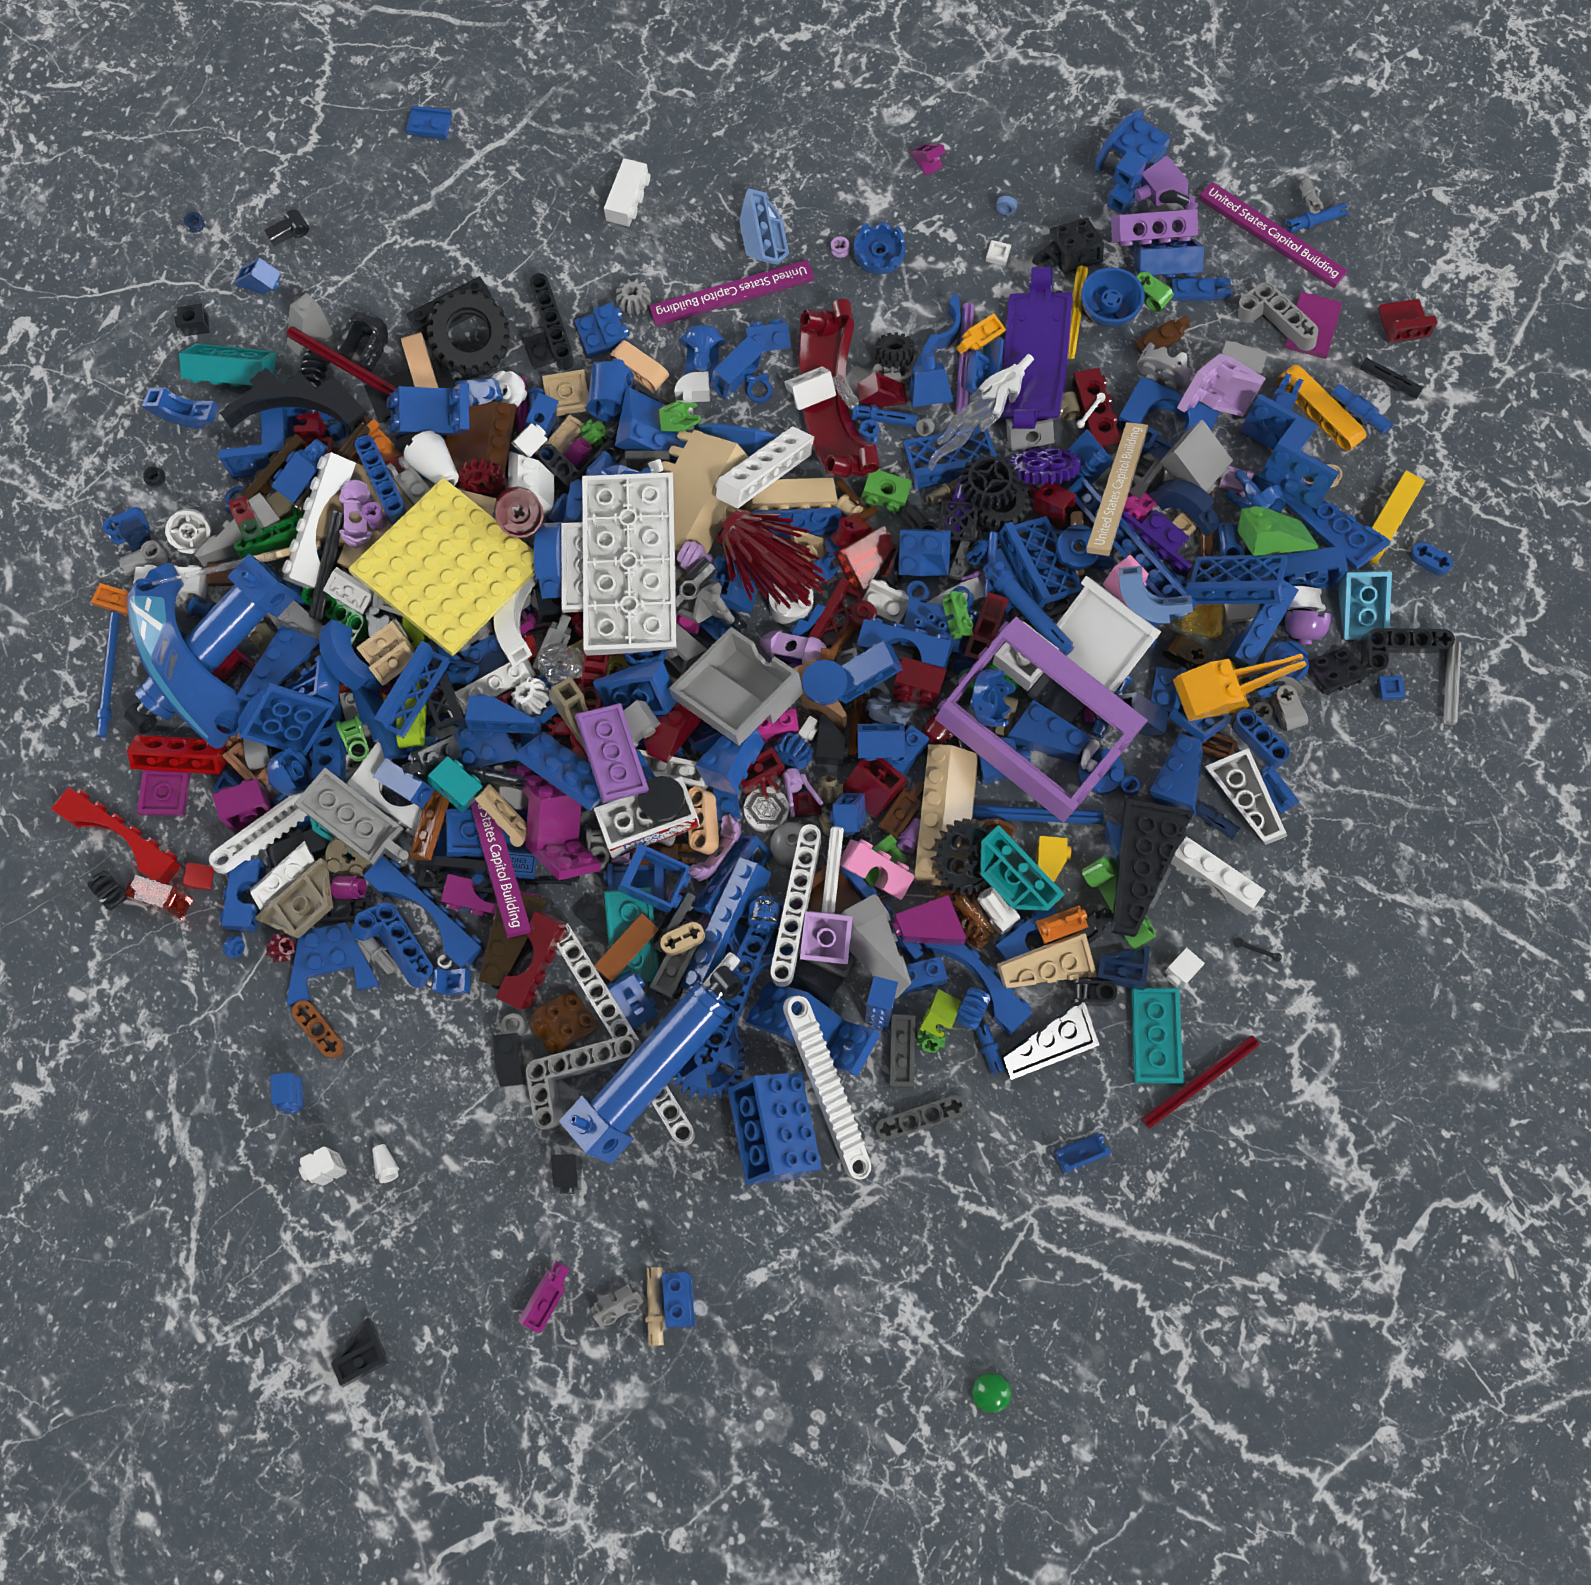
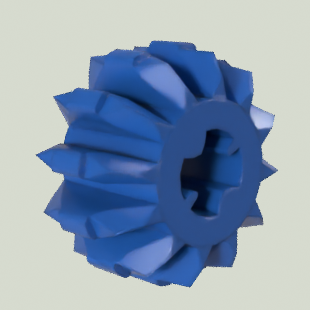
M790 732L783 734L777 740L774 747L780 760L789 769H804L811 761L814 752L810 747V743H807L804 738H800L798 734L793 735Z
M973 987L968 989L957 1013L956 1022L962 1024L961 1026L973 1030L978 1028L990 1002L989 994Z

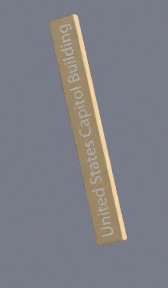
M1126 422L1088 541L1087 553L1110 555L1148 432V425Z

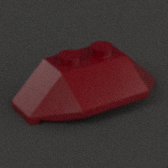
M678 702L675 703L669 714L655 715L660 725L655 728L654 734L647 738L643 737L647 755L666 764L702 721L701 718Z

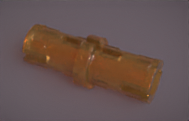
M965 894L958 897L960 900L956 899L953 904L966 918L973 920L984 930L986 938L990 936L988 932L993 933L995 928L984 918L980 908H976Z

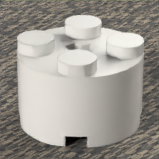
M773 583L777 591L790 604L791 609H788L782 601L779 605L769 594V607L772 618L777 623L779 622L789 628L793 624L797 625L800 618L806 621L808 613L814 608L812 588L808 589L810 591L808 599L811 605L806 606L799 599L798 603L794 600L791 603V600Z

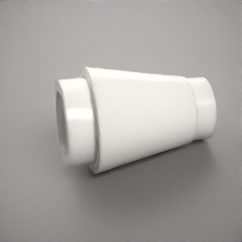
M385 1144L374 1147L372 1152L375 1178L379 1179L380 1183L393 1181L399 1176V1167Z

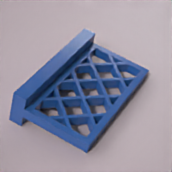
M987 425L903 441L904 451L913 478L914 490L943 483L947 484L960 477L965 464L971 462L973 456L979 459L977 454L981 449L991 452L993 457H996L998 454L995 453ZM983 433L984 438L980 442L972 438L973 435ZM954 438L964 440L960 446L951 442ZM933 442L943 444L939 450L930 446ZM968 442L977 446L974 452L964 448ZM919 446L922 449L916 454L910 451L909 447ZM947 446L956 450L953 456L943 452ZM926 450L935 454L932 460L923 457ZM960 453L969 456L965 460L956 459ZM939 457L948 461L944 464L935 463ZM918 461L927 465L924 468L915 469Z
M1047 516L1015 525L1013 522L1004 524L998 534V538L1026 592L1041 608L1046 603L1081 593L1084 586L1081 584L1075 569L1065 566L1064 572L1054 567L1055 561L1059 562L1056 551L1053 553L1044 548L1047 542L1054 545L1056 549L1058 539ZM1043 524L1046 534L1044 535L1034 530L1035 527ZM1022 530L1028 533L1027 540L1021 538L1017 531ZM1034 536L1043 540L1042 545L1038 546L1030 542L1031 537ZM1027 547L1039 552L1037 558L1029 555ZM1041 554L1052 558L1051 565L1040 560ZM1037 566L1048 570L1046 577L1038 573ZM1051 572L1062 577L1060 583L1049 579ZM1065 579L1073 582L1076 588L1070 589L1064 586ZM1048 584L1058 589L1057 593L1050 595L1046 585Z
M1287 555L1196 557L1191 581L1187 582L1186 590L1198 604H1280L1282 598L1281 588L1288 560ZM1250 563H1256V564H1257L1255 567L1251 568L1250 570L1245 567L1246 565H1248V564H1250ZM1272 563H1280V565L1273 569L1268 567ZM1201 564L1212 565L1206 570H1203L1201 568ZM1226 564H1234L1228 570L1223 568ZM1262 569L1267 572L1260 577L1255 575V573ZM1217 570L1221 572V574L1216 576L1215 578H1212L1210 576V574ZM1238 570H1241V571L1244 572L1242 575L1238 576L1237 578H1235V577L1232 575L1233 573L1237 572ZM1250 577V578L1253 579L1254 581H1244V580H1246L1247 578ZM1273 577V578H1275L1277 581H1266V580H1268L1269 578ZM1204 578L1208 580V582H1199ZM1225 578H1228L1229 580H1231V581H1226V582H1220V581L1224 580Z

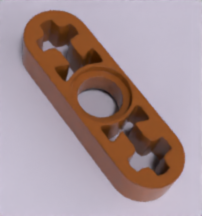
M305 1000L298 1001L292 1008L294 1019L323 1055L330 1059L340 1057L344 1052L342 1040L314 1005ZM302 1007L308 1009L307 1013L313 1018L312 1020L308 1021L303 1015L299 1016ZM318 1023L323 1024L324 1032L319 1036H314L312 1033L313 1026ZM328 1038L330 1042L336 1044V1051H328L329 1046L323 1040Z

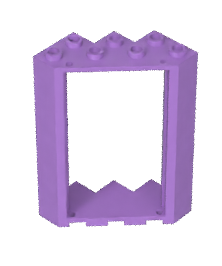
M1015 617L1010 623L1006 621L998 631L1000 633L999 636L997 635L989 648L985 647L977 657L979 661L975 662L968 674L964 673L957 682L959 686L951 692L949 698L943 699L938 705L937 709L939 712L935 720L1064 823L1129 746L1148 720L1019 618ZM1005 642L1123 734L1073 796L990 729L981 725L975 717L957 704L976 676L985 669L990 659Z

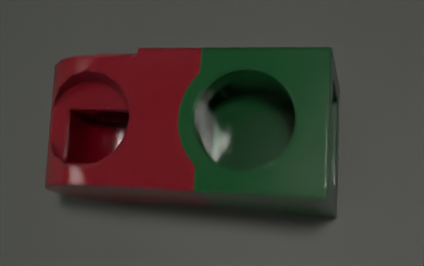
M246 495L228 502L230 511L245 541L264 534V527L252 509Z

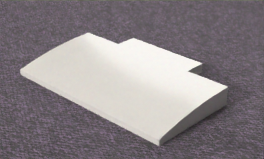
M673 472L582 476L583 522L561 523L562 611L563 613L583 612L585 654L607 655L677 648Z

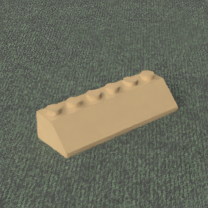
M928 745L914 876L921 885H941L942 879L935 878L939 871L932 870V867L937 863L930 860L931 857L936 856V852L932 851L931 848L938 847L934 839H942L939 831L947 832L946 825L954 826V820L962 822L963 818L971 820L973 817L979 755L952 745ZM961 838L957 842L958 847L961 845ZM950 851L952 856L969 858L968 854ZM956 861L952 865L953 870L956 868Z

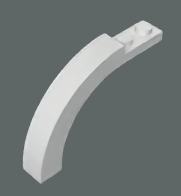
M535 574L494 615V629L498 642L513 668L532 655L521 635L520 616L527 596L539 582Z

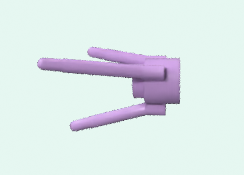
M795 768L783 772L782 779L787 792L790 816L792 818L795 817L792 793L801 790L802 784L806 786L818 804L823 805V801L810 785L805 774L800 775L799 770Z

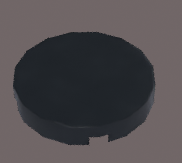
M666 776L653 777L648 780V792L638 795L639 807L644 816L655 822H667L679 816L685 805L684 790L679 782Z

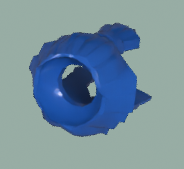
M708 325L689 326L684 335L679 339L681 345L687 348L684 375L695 372V369L707 371L709 368V381H711L713 371L719 363L718 348L723 346L726 341L715 327Z
M1242 469L1236 472L1235 478L1244 486L1246 497L1241 498L1236 495L1234 490L1230 489L1225 495L1227 500L1237 506L1240 511L1244 508L1258 506L1279 513L1282 512L1286 499L1280 485L1270 487L1264 479L1259 477L1260 474L1253 475L1252 480H1250Z

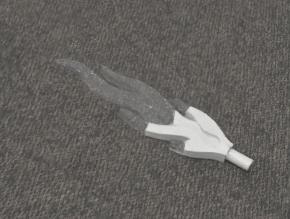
M1027 354L1018 365L1014 364L990 376L970 395L972 403L966 405L953 417L945 433L936 440L937 444L941 445L947 442L960 425H962V428L951 441L935 451L929 462V471L933 470L941 457L963 446L982 420L984 421L979 426L981 432L996 422L1004 410L1008 395L1010 403L1016 400L1021 389L1022 378L1025 375L1024 370L1034 360L1030 354Z

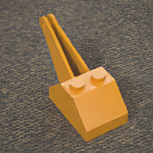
M1298 654L1285 659L1236 670L1230 659L1209 662L1182 673L1174 678L1173 682L1188 721L1240 712L1250 706L1246 694L1291 672L1304 668L1307 664L1305 661L1298 662L1304 658L1303 654ZM1281 668L1277 671L1264 675L1243 685H1241V682L1239 680L1242 678Z

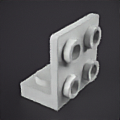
M336 567L323 589L331 597L338 599L360 614H363L373 602L374 592L366 585L355 580L353 575L345 568L339 569Z

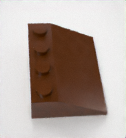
M490 402L469 406V430L460 435H447L445 443L458 475L461 465L464 466L465 461L471 463L472 459L475 458L480 462L481 458H484L486 463L492 460L493 466L500 465V471H505V478L507 477L508 455L511 452V442L513 441L516 426L517 405Z

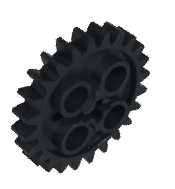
M963 818L962 822L954 820V826L946 825L947 832L939 831L942 839H934L938 847L931 848L932 851L936 852V856L931 857L930 860L936 861L937 864L932 867V870L939 871L935 878L942 879L940 884L948 886L947 890L955 891L958 894L965 893L971 895L972 891L979 893L980 887L988 888L986 880L981 876L980 861L950 855V851L981 857V849L978 852V845L993 831L992 827H986L987 823ZM961 838V845L958 847L957 842ZM956 861V868L953 870L952 865ZM976 866V872L973 875V868Z

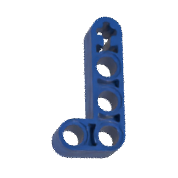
M384 902L358 913L351 928L352 936L357 940L365 941L379 935L408 983L414 988L426 986L433 972V966L396 907L391 903ZM380 915H384V916H386L388 919H384V918H382ZM360 924H364L368 928H363L360 926ZM392 934H397L400 938L394 937ZM404 953H409L412 957L406 956Z

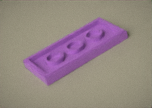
M621 703L576 714L577 725L602 803L648 792L647 782Z

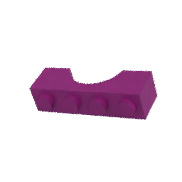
M451 874L447 875L441 902L447 903L446 908L460 911L462 906L470 908L469 913L483 916V912L492 913V918L494 919L498 904L488 903L481 899L475 890L472 879ZM520 891L521 894H526V895H530V896H534V897H539V898L542 897V896L537 895V894H532V893Z

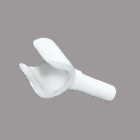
M441 955L437 961V968L446 971L451 970L453 966L452 960L447 965H442L446 955ZM433 974L427 983L429 986L432 985Z

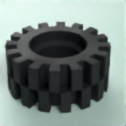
M895 332V335L887 333V336L881 335V338H878L876 341L877 363H881L883 367L887 365L889 369L892 366L898 369L899 366L904 368L905 364L910 365L914 358L913 339H910V336L905 337L903 333L898 335V332Z

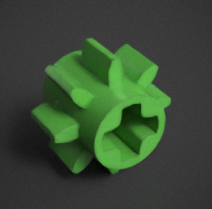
M590 419L580 428L582 431L580 437L587 440L590 445L594 444L596 448L607 439L605 436L607 433L606 428L599 421L593 423Z
M939 1024L936 1025L938 1030H940ZM918 1028L916 1044L922 1045L924 1052L936 1053L940 1047H945V1030H941L944 1032L943 1037H937L926 1030L923 1032Z

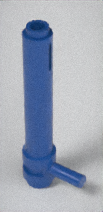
M996 558L987 563L983 568V572L989 581H993V586L998 591L1004 593L1044 638L1059 648V651L1064 655L1070 654L1075 648L1073 642L1015 580V575L1010 570L1007 571L1005 569L1006 565Z

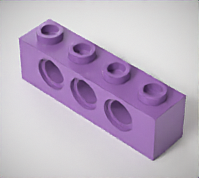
M1197 209L1111 217L1112 243L1120 242V246L1133 245L1132 241H1139V245L1152 244L1154 239H1158L1159 243L1171 242V238H1178V242L1190 241V236L1198 235ZM1173 222L1176 224L1175 232L1172 229ZM1154 223L1157 226L1156 233L1152 229ZM1134 225H1136L1138 228V232L1136 235L1133 232Z

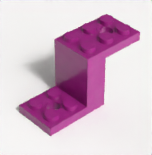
M526 765L508 769V773L524 775L526 778L521 780L527 781L525 788L521 790L529 798L526 848L558 880L600 871L601 862L578 841L581 805Z

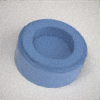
M1001 196L997 200L996 209L1003 215H1012L1016 212L1018 203L1010 196Z

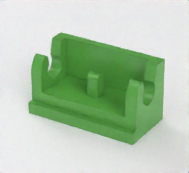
M677 400L660 408L661 431L683 432L700 423L701 416L689 413V408H696L698 405L693 402Z

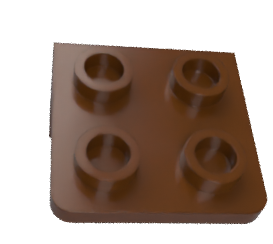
M827 862L819 867L818 873L814 875L808 908L812 912H822ZM841 866L839 867L835 914H842L844 910L862 901L841 874ZM802 879L799 883V887L805 886L807 884V880Z
M569 991L537 1008L528 1022L532 1032L539 1037L544 1044V1048L551 1055L565 1052L570 1044L596 1031L599 1026L574 991Z

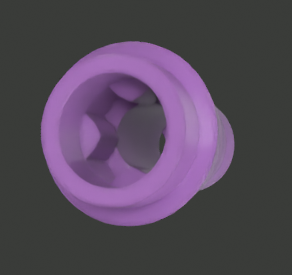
M913 818L898 837L897 847L901 851L913 854L917 850L920 819Z

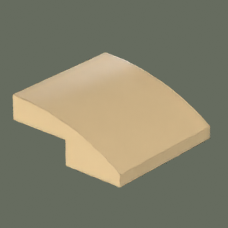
M395 620L388 623L357 647L369 663L370 667L368 668L382 686L404 670L415 652Z

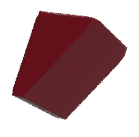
M809 791L792 795L795 818L822 814L821 805L818 804Z

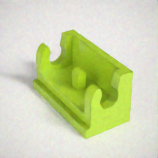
M938 989L926 1010L919 1030L923 1032L926 1030L937 1037H943L944 1032L938 1030L936 1025L941 1024L945 1028L951 1029L961 1001Z

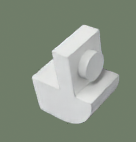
M692 372L681 377L675 386L676 401H710L709 373ZM689 408L691 415H693V408Z

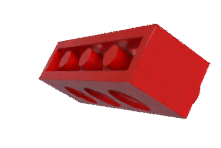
M136 735L126 750L131 769L219 775L227 763V760L222 755L228 752L226 744L223 748H214L204 739Z

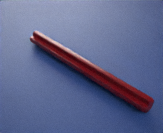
M289 327L286 333L288 338L379 392L390 397V394L397 389V387L299 329Z
M1253 1035L1248 1037L1142 1118L1145 1126L1149 1129L1255 1050L1260 1045L1259 1041Z

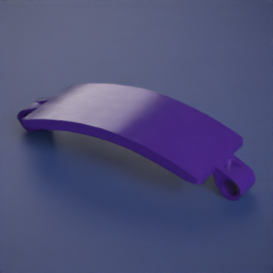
M1032 267L1031 283L1029 284L1030 293H1015L1009 296L1002 370L1014 364L1018 365L1027 354L1034 358L1032 363L1024 370L1025 375L1022 378L1019 395H1011L1010 393L1007 396L1001 416H995L996 419H1014L1012 429H1035L1037 419L1059 418L1068 366L1073 297L1071 292L1052 293V267Z

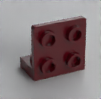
M1420 299L1381 304L1378 307L1388 343L1430 337L1438 323L1436 315L1425 316Z

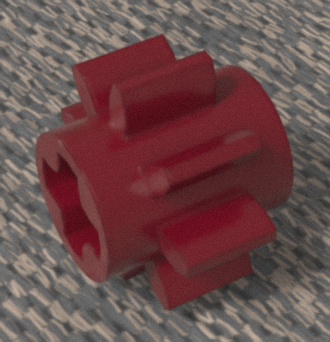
M288 934L272 935V941L265 943L267 946L266 956L273 958L274 963L289 961V955L296 953L294 950L295 941L288 938Z

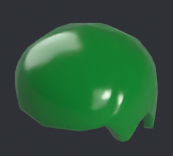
M995 1373L981 1375L974 1382L971 1392L976 1406L986 1413H999L1011 1403L1013 1394L1010 1383L1002 1375Z

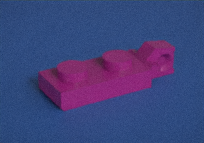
M557 1261L554 1262L549 1272L547 1271L542 1277L517 1322L539 1334L542 1332L565 1291L564 1279L570 1270L567 1266Z

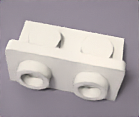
M871 579L869 589L862 601H869L876 607L877 618L885 622L896 621L898 624H901L907 612L909 596L903 590H895L889 587L884 581Z

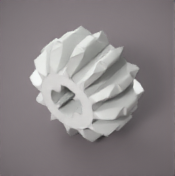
M528 677L526 680L521 679L520 685L515 686L516 691L511 693L513 697L511 703L513 706L531 717L535 713L541 714V709L547 708L546 702L550 700L548 698L550 690L543 681L537 678Z

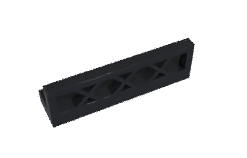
M433 640L427 642V644L431 646L432 650L439 654V651L435 646ZM432 658L430 663H432L433 667L428 665L429 671L438 669L442 662ZM445 670L438 681L441 686L436 685L434 690L437 689L444 693L441 701L437 702L431 699L433 690L427 699V703L439 731L454 724H457L459 729L467 727L465 716ZM424 679L419 680L422 689L428 686L429 682L424 681ZM442 709L451 711L453 717L440 722L439 715Z
M432 856L431 860H419L421 871L418 886L421 888L444 890L445 884L441 882L443 880L446 882L448 874L460 873L462 877L468 879L478 874L483 875L487 882L481 887H475L476 892L495 895L491 880L486 876L488 875V869L485 861ZM427 870L437 871L441 876L435 882H425Z

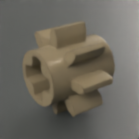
M825 775L820 777L818 783L814 784V790L824 803H833L843 793V784L839 783L837 777Z

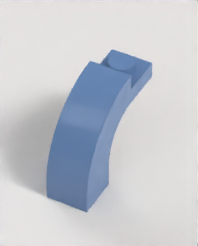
M1142 566L1118 568L1122 597L1128 607L1140 617L1151 622L1170 623L1169 615L1171 614L1184 616L1193 612L1191 595L1161 598L1151 594L1143 582Z

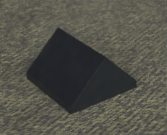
M801 959L795 967L793 980L787 987L808 992L830 1009L844 979L807 960Z

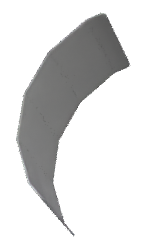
M1283 676L1269 683L1280 686L1290 685L1295 688L1298 697L1306 693L1302 685L1291 677Z

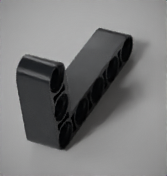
M617 428L578 470L552 444L542 445L534 453V459L540 461L554 475V481L568 494L571 482L577 479L581 481L582 476L587 474L588 466L602 454V451L607 452L617 461L625 450L615 446ZM542 450L548 451L550 454L549 460H545L542 457ZM558 466H562L565 469V476L559 475L557 471Z

